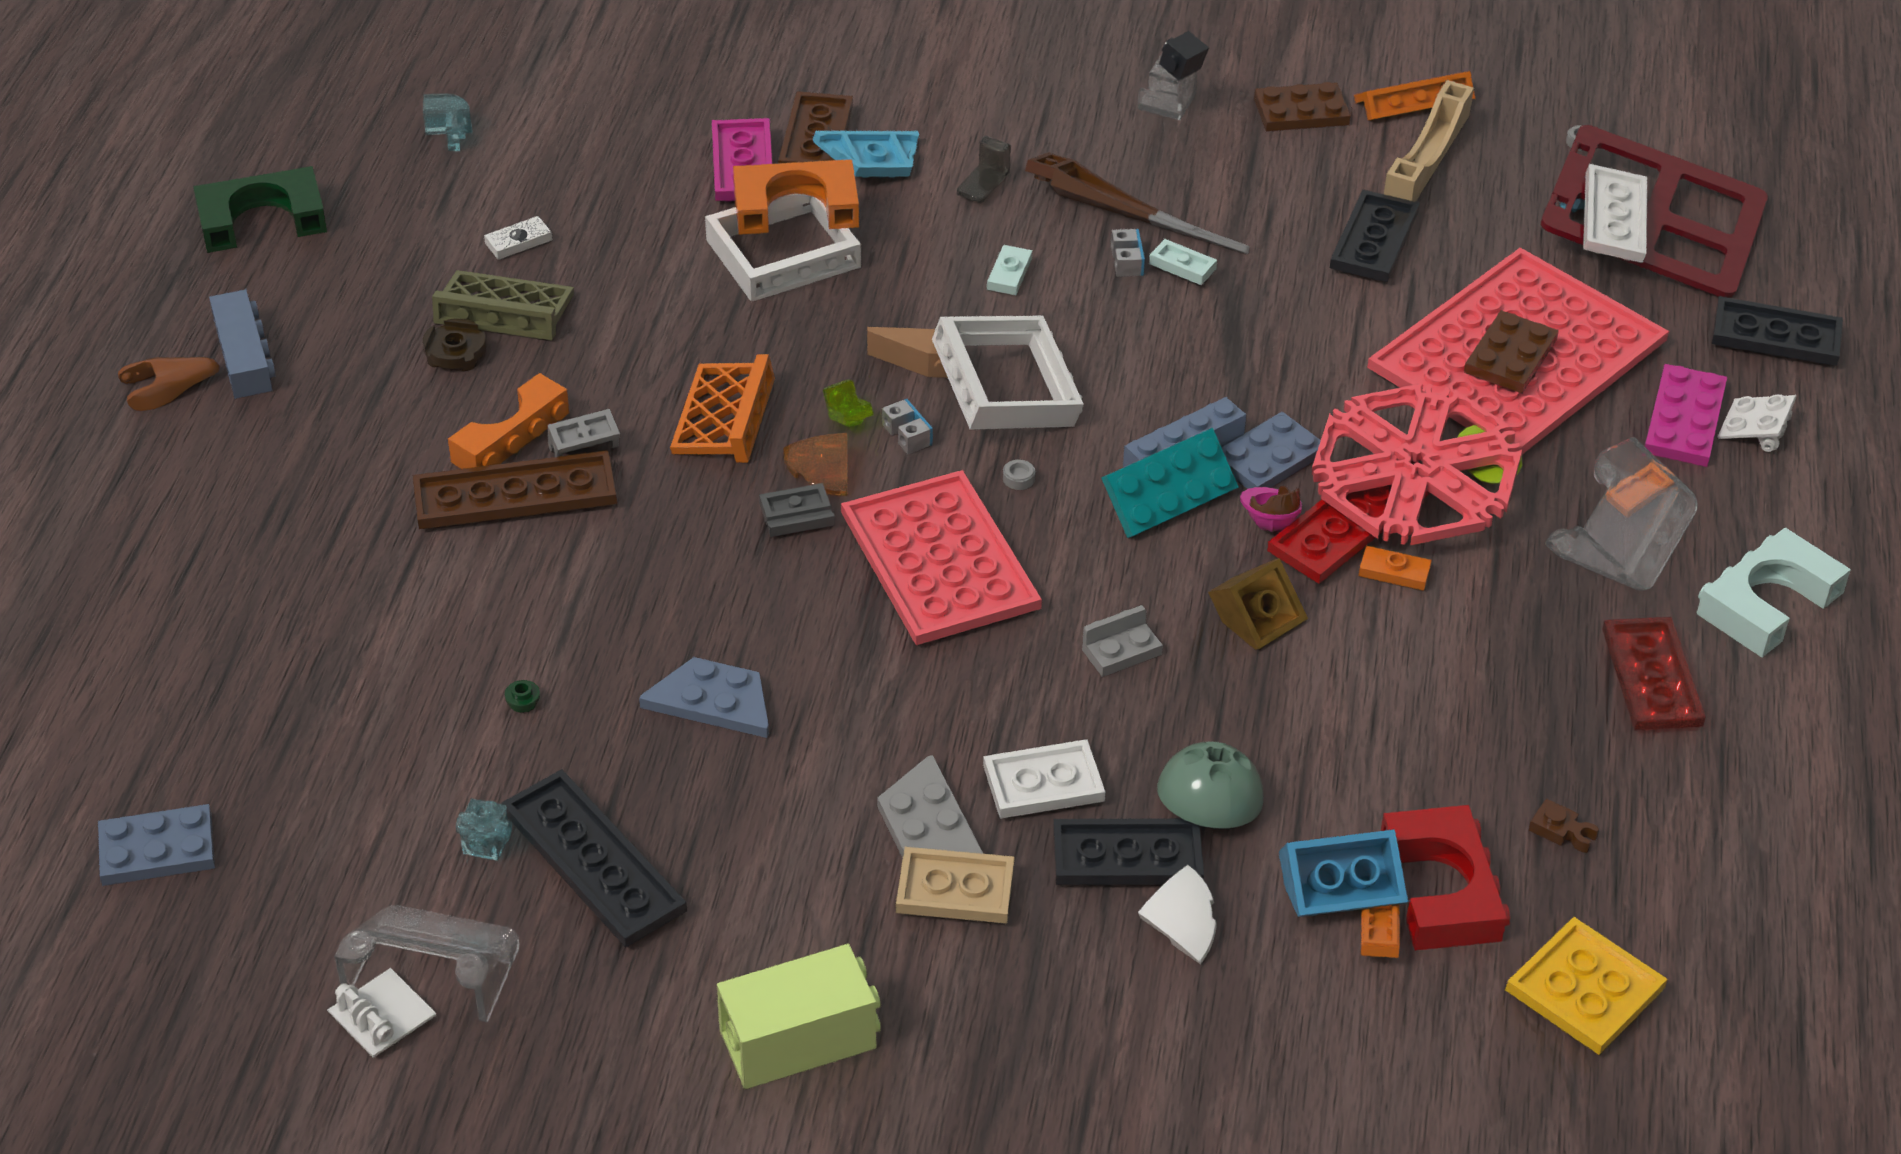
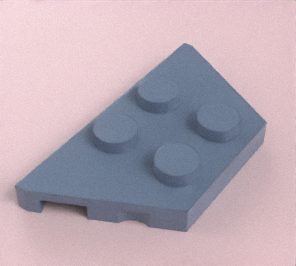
M693 657L641 694L639 698L640 708L765 738L769 735L760 674L756 671Z

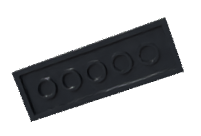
M563 769L501 802L502 812L625 948L687 912V902Z

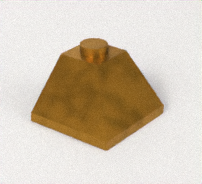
M1280 558L1239 574L1208 592L1222 623L1255 650L1260 649L1308 619Z

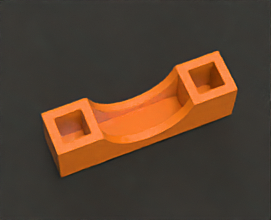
M537 374L517 389L519 411L513 417L495 424L470 422L448 438L451 463L461 469L502 463L530 441L540 436L548 429L549 424L556 423L569 414L567 389L543 374Z

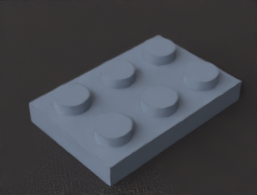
M1280 412L1222 447V450L1236 481L1247 489L1254 487L1271 488L1314 462L1321 440L1284 412Z
M209 804L98 821L99 870L102 886L215 868L212 814Z

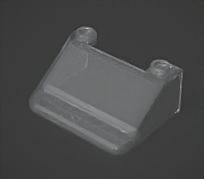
M1631 437L1601 451L1597 457L1594 477L1598 483L1604 484L1608 488L1584 528L1577 526L1570 530H1556L1550 534L1545 545L1562 559L1635 590L1644 591L1651 588L1656 582L1694 517L1698 503L1694 493L1635 437Z
M391 905L383 908L342 939L334 957L340 985L344 983L348 985L355 984L365 961L373 954L377 943L456 959L455 973L457 981L462 986L475 990L479 1021L488 1022L519 950V937L513 929L400 905Z

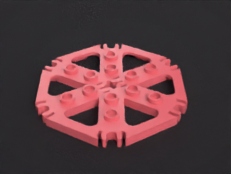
M1423 383L1351 397V401L1346 400L1344 402V411L1346 413H1342L1335 408L1333 416L1329 414L1312 466L1313 481L1320 482L1318 483V494L1321 495V499L1377 539L1382 529L1384 541H1388L1392 533L1400 534L1401 544L1403 545L1407 543L1409 535H1412L1410 545L1484 531L1485 527L1492 526L1493 516L1490 514H1494L1501 519L1504 511L1507 513L1522 456L1521 444H1511L1515 440V432L1511 431V426L1454 389L1453 396L1449 398V387H1445L1442 394L1432 393V384H1428L1425 388V393H1422ZM1408 405L1415 409L1407 435L1374 412ZM1452 415H1461L1485 431L1483 433L1441 441L1447 419ZM1341 437H1350L1374 453L1337 462L1330 461L1336 441ZM1487 465H1498L1503 469L1499 490L1496 493L1489 492L1460 471ZM1392 485L1384 514L1378 518L1370 517L1346 499V496L1352 492ZM1426 491L1459 512L1463 519L1456 523L1431 528L1422 527L1418 523Z

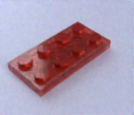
M1672 617L1604 620L1603 634L1634 730L1703 727L1706 716Z

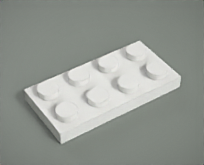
M1589 164L1585 180L1583 249L1643 263L1646 256L1647 177Z

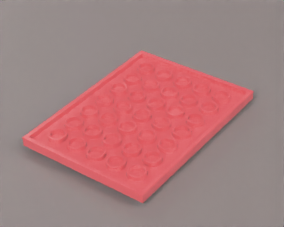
M1519 248L1368 359L1367 368L1398 387L1423 383L1422 393H1425V388L1428 384H1432V393L1442 394L1444 388L1449 387V398L1453 396L1454 389L1511 426V431L1515 432V440L1511 444L1520 443V450L1524 454L1666 342L1669 331L1528 251ZM1501 310L1559 330L1557 341L1523 393L1464 373L1466 361ZM1461 415L1449 417L1466 428L1475 425Z

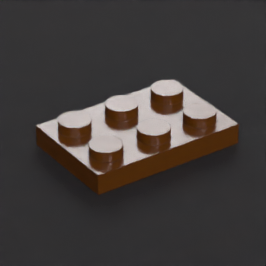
M1337 82L1309 85L1296 84L1282 87L1269 86L1266 88H1256L1254 91V100L1266 132L1346 126L1350 124L1351 116Z
M1501 310L1466 361L1464 373L1523 393L1557 341L1559 330Z

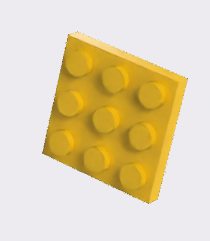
M1573 917L1507 981L1505 990L1600 1055L1665 989L1668 979Z

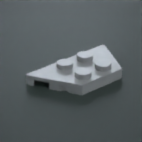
M933 755L926 757L877 798V807L902 858L905 847L983 854Z

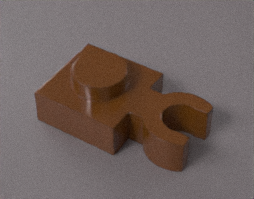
M1547 798L1529 825V831L1560 846L1565 840H1568L1575 849L1587 853L1590 848L1591 840L1588 838L1595 841L1599 828L1592 823L1577 822L1579 813Z

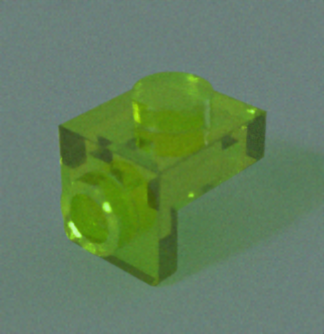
M847 379L823 389L829 418L847 427L863 423L864 418L874 415L871 403L857 397L852 380Z

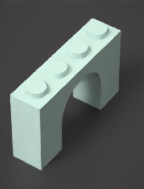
M1783 528L1776 535H1769L1755 551H1748L1734 567H1727L1713 583L1708 582L1703 586L1698 595L1700 603L1697 615L1760 657H1764L1783 642L1790 617L1759 598L1751 587L1763 583L1784 585L1797 591L1824 609L1844 593L1851 569L1789 529Z

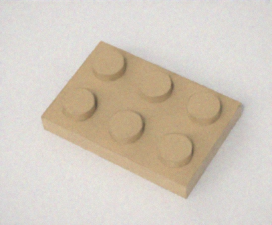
M905 847L896 900V913L1007 923L1014 857Z

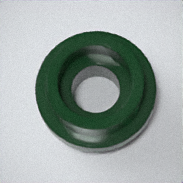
M528 680L515 681L506 688L504 693L505 701L516 712H529L536 707L540 699L539 687L534 682Z

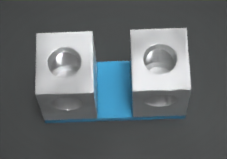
M1139 229L1112 230L1111 250L1113 258H1115L1116 276H1144L1145 258Z
M908 399L882 408V425L891 436L898 434V444L907 454L933 445V428Z

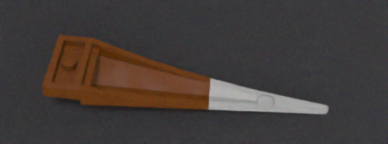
M1050 152L1027 160L1025 171L1033 173L1035 179L1046 182L1051 181L1052 188L1059 196L1248 254L1250 246L1206 231L1164 213L1117 188L1075 160Z

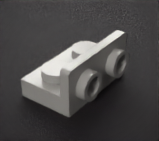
M1143 605L1130 610H1124L1119 614L1095 621L1084 627L1082 651L1102 677L1162 655L1163 645L1147 626V610Z

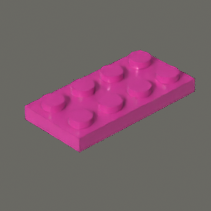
M769 118L712 120L715 201H735L733 166L772 164Z
M1665 364L1643 453L1707 467L1727 377L1711 372H1702L1682 366Z

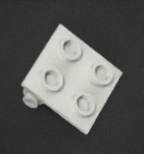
M1773 395L1770 397L1753 398L1745 396L1734 399L1717 436L1718 439L1758 437L1761 448L1764 451L1771 452L1776 450L1780 443L1779 438L1784 435L1787 428V421L1791 419V409L1797 398L1796 395Z
M391 968L359 989L354 985L341 984L335 991L337 1004L328 1009V1012L373 1058L436 1016V1013Z

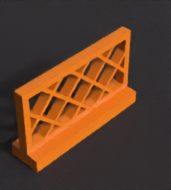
M757 354L754 363H706L698 365L670 446L672 454H734L736 463L749 462L775 380L769 354ZM740 374H749V376L739 382L734 379ZM705 375H719L709 382L704 380ZM726 382L731 385L721 392L716 390L717 387ZM738 392L742 395V397L731 403L727 400ZM707 393L712 395V397L701 403L697 401L698 398ZM719 403L724 406L714 413L708 410ZM731 413L735 416V418L725 424L720 421ZM699 414L705 416V418L694 424L690 422L692 418ZM712 424L717 427L707 434L701 432V430ZM693 435L698 438L691 443H682ZM723 435L728 437L727 443L712 442Z

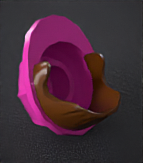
M1280 486L1279 490L1269 487H1254L1243 491L1240 496L1242 505L1248 510L1250 517L1260 529L1270 531L1271 533L1284 530L1297 519L1302 510L1300 490L1297 487L1293 491H1290L1286 486Z

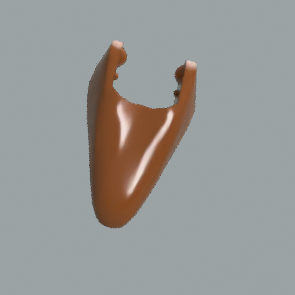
M155 357L122 367L118 371V377L122 383L129 384L148 379L154 375L156 376L152 384L137 389L127 396V403L132 409L146 411L172 402L191 386L218 373L220 365L217 361L208 357Z

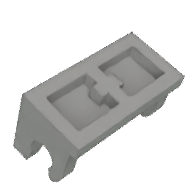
M610 409L548 425V446L551 452H555V457L563 456V453L608 441H611V448L619 446L620 432Z

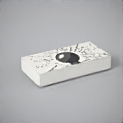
M537 216L486 234L484 239L487 247L500 260L552 241V232Z

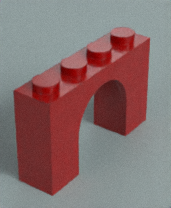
M1469 805L1384 813L1381 831L1395 829L1401 863L1418 861L1441 862L1460 872L1468 884L1464 889L1452 894L1410 898L1406 924L1414 950L1502 942L1505 926L1510 924V912L1507 904H1502L1500 882L1497 875H1492L1490 852L1488 847H1483L1480 822L1478 819H1473Z

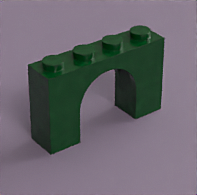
M313 166L193 186L207 253L237 248L233 228L234 221L243 212L260 206H275L289 212L294 221L297 237L327 232L324 208Z

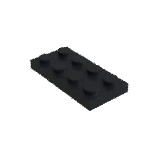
M1363 189L1333 252L1329 268L1368 277L1373 280L1388 282L1417 217L1420 203Z
M1719 296L1712 344L1837 366L1840 357L1843 318Z
M1182 818L1053 819L1056 885L1165 884L1187 865L1194 869L1204 880L1200 826Z

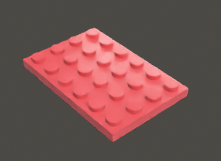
M963 470L841 503V513L915 645L1041 609V597Z

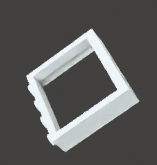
M805 194L784 195L775 199L768 206V225L812 212L835 244L753 269L731 239V236L738 234L736 207L705 216L706 240L751 302L861 268L860 242L849 228L829 229L826 207L817 198Z
M1044 316L940 317L932 341L970 430L1075 426L1079 414L1083 411L1084 403ZM1029 345L1053 400L989 402L965 346Z

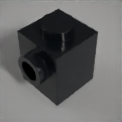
M1187 31L1165 42L1162 47L1163 53L1159 65L1180 81L1202 68L1209 47L1190 31Z

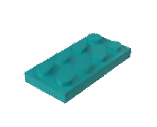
M1213 428L1101 477L1127 538L1239 487Z

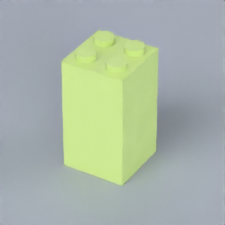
M849 944L717 983L720 1032L744 1089L876 1049V1032L881 1030L880 1021L876 1013V1009L881 1007L880 998L875 986H868L864 962L860 956L855 958Z

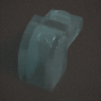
M424 94L423 116L426 135L446 134L448 151H460L461 139H466V133H472L468 103L463 98L453 94Z

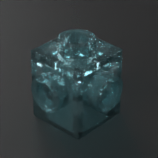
M470 799L466 811L460 812L456 822V832L461 837L463 854L498 861L504 845L509 841L512 832V822L508 820L506 805L498 804L494 801Z

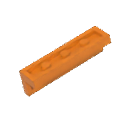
M1467 71L1355 94L1354 99L1355 103L1364 102L1368 120L1433 108L1436 97L1447 80L1473 87L1471 72Z

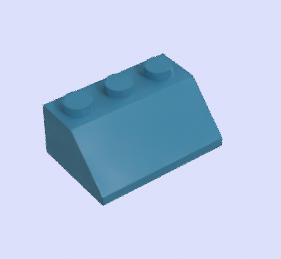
M1395 829L1289 842L1279 851L1284 886L1298 917L1408 903Z

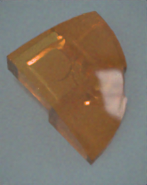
M847 433L814 436L783 447L785 464L795 478H798L799 472L809 482V485L823 483L826 493L829 495L848 496Z

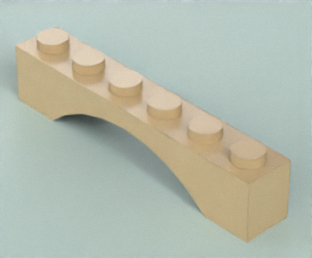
M1449 80L1445 82L1436 97L1428 120L1415 145L1405 157L1396 158L1387 172L1384 189L1385 195L1416 202L1470 115L1473 87Z

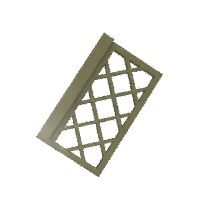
M456 270L444 290H436L432 296L434 323L444 325V320L467 319L478 324L479 330L553 340L556 335V324L574 296V287ZM461 282H466V283H471V284H467V285H463V286H462L460 283H461ZM493 287H500V288H497V289H494V290H491V289H490V288H493ZM478 291H482V292H483V293H479V294H475V295H471V294H470V293H474V292H478ZM528 291V293L520 294L519 292ZM508 295H511V296H512V297H509V298H506V299H502V300L500 299L501 297H504V296H508ZM553 295L558 296V297L551 298V299L549 298V296H553ZM538 299L541 300L540 302H537V303H533V304L530 303L531 301H535V300H538Z

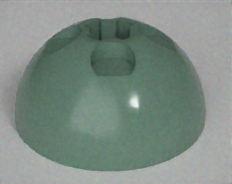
M1207 741L1183 748L1167 762L1157 784L1159 798L1171 812L1188 822L1211 828L1242 826L1253 821L1260 814L1263 806V785L1255 765L1240 750L1225 743Z

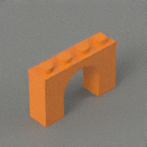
M852 159L733 166L734 196L739 235L769 233L768 206L775 199L789 194H805L820 200L826 207L829 229L859 228V201Z

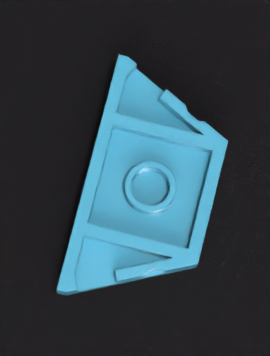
M815 131L813 142L834 160L852 159L855 177H909L913 166L919 132Z

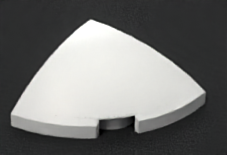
M1187 865L1171 877L1145 903L1138 914L1142 920L1168 937L1172 945L1199 964L1206 958L1216 932L1217 923L1212 918L1211 907L1214 901L1204 880L1194 869Z

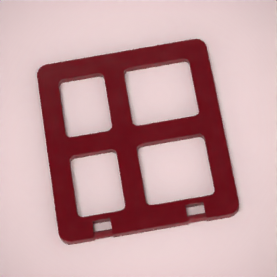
M1582 125L1577 132L1542 216L1541 227L1547 232L1583 245L1584 225L1572 221L1569 218V214L1576 199L1585 200V175L1595 150L1600 148L1657 169L1659 175L1651 197L1647 202L1646 256L1643 263L1632 260L1624 261L1716 296L1732 298L1738 288L1768 198L1767 193L1756 186L1600 128ZM1578 149L1588 152L1587 157L1578 154ZM1684 179L1740 200L1743 205L1733 233L1728 234L1672 213L1669 210V206L1679 180ZM1556 202H1563L1567 204V206L1565 209L1561 208L1559 206H1556ZM1666 230L1722 251L1725 254V258L1719 274L1707 272L1657 253L1654 247L1660 231Z

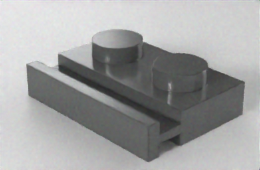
M823 483L759 494V504L766 525L769 528L770 537L835 525V516L832 513L831 504Z

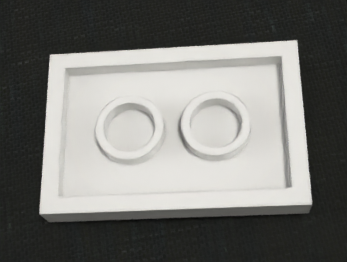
M1087 739L984 756V770L1000 819L1105 801V789Z

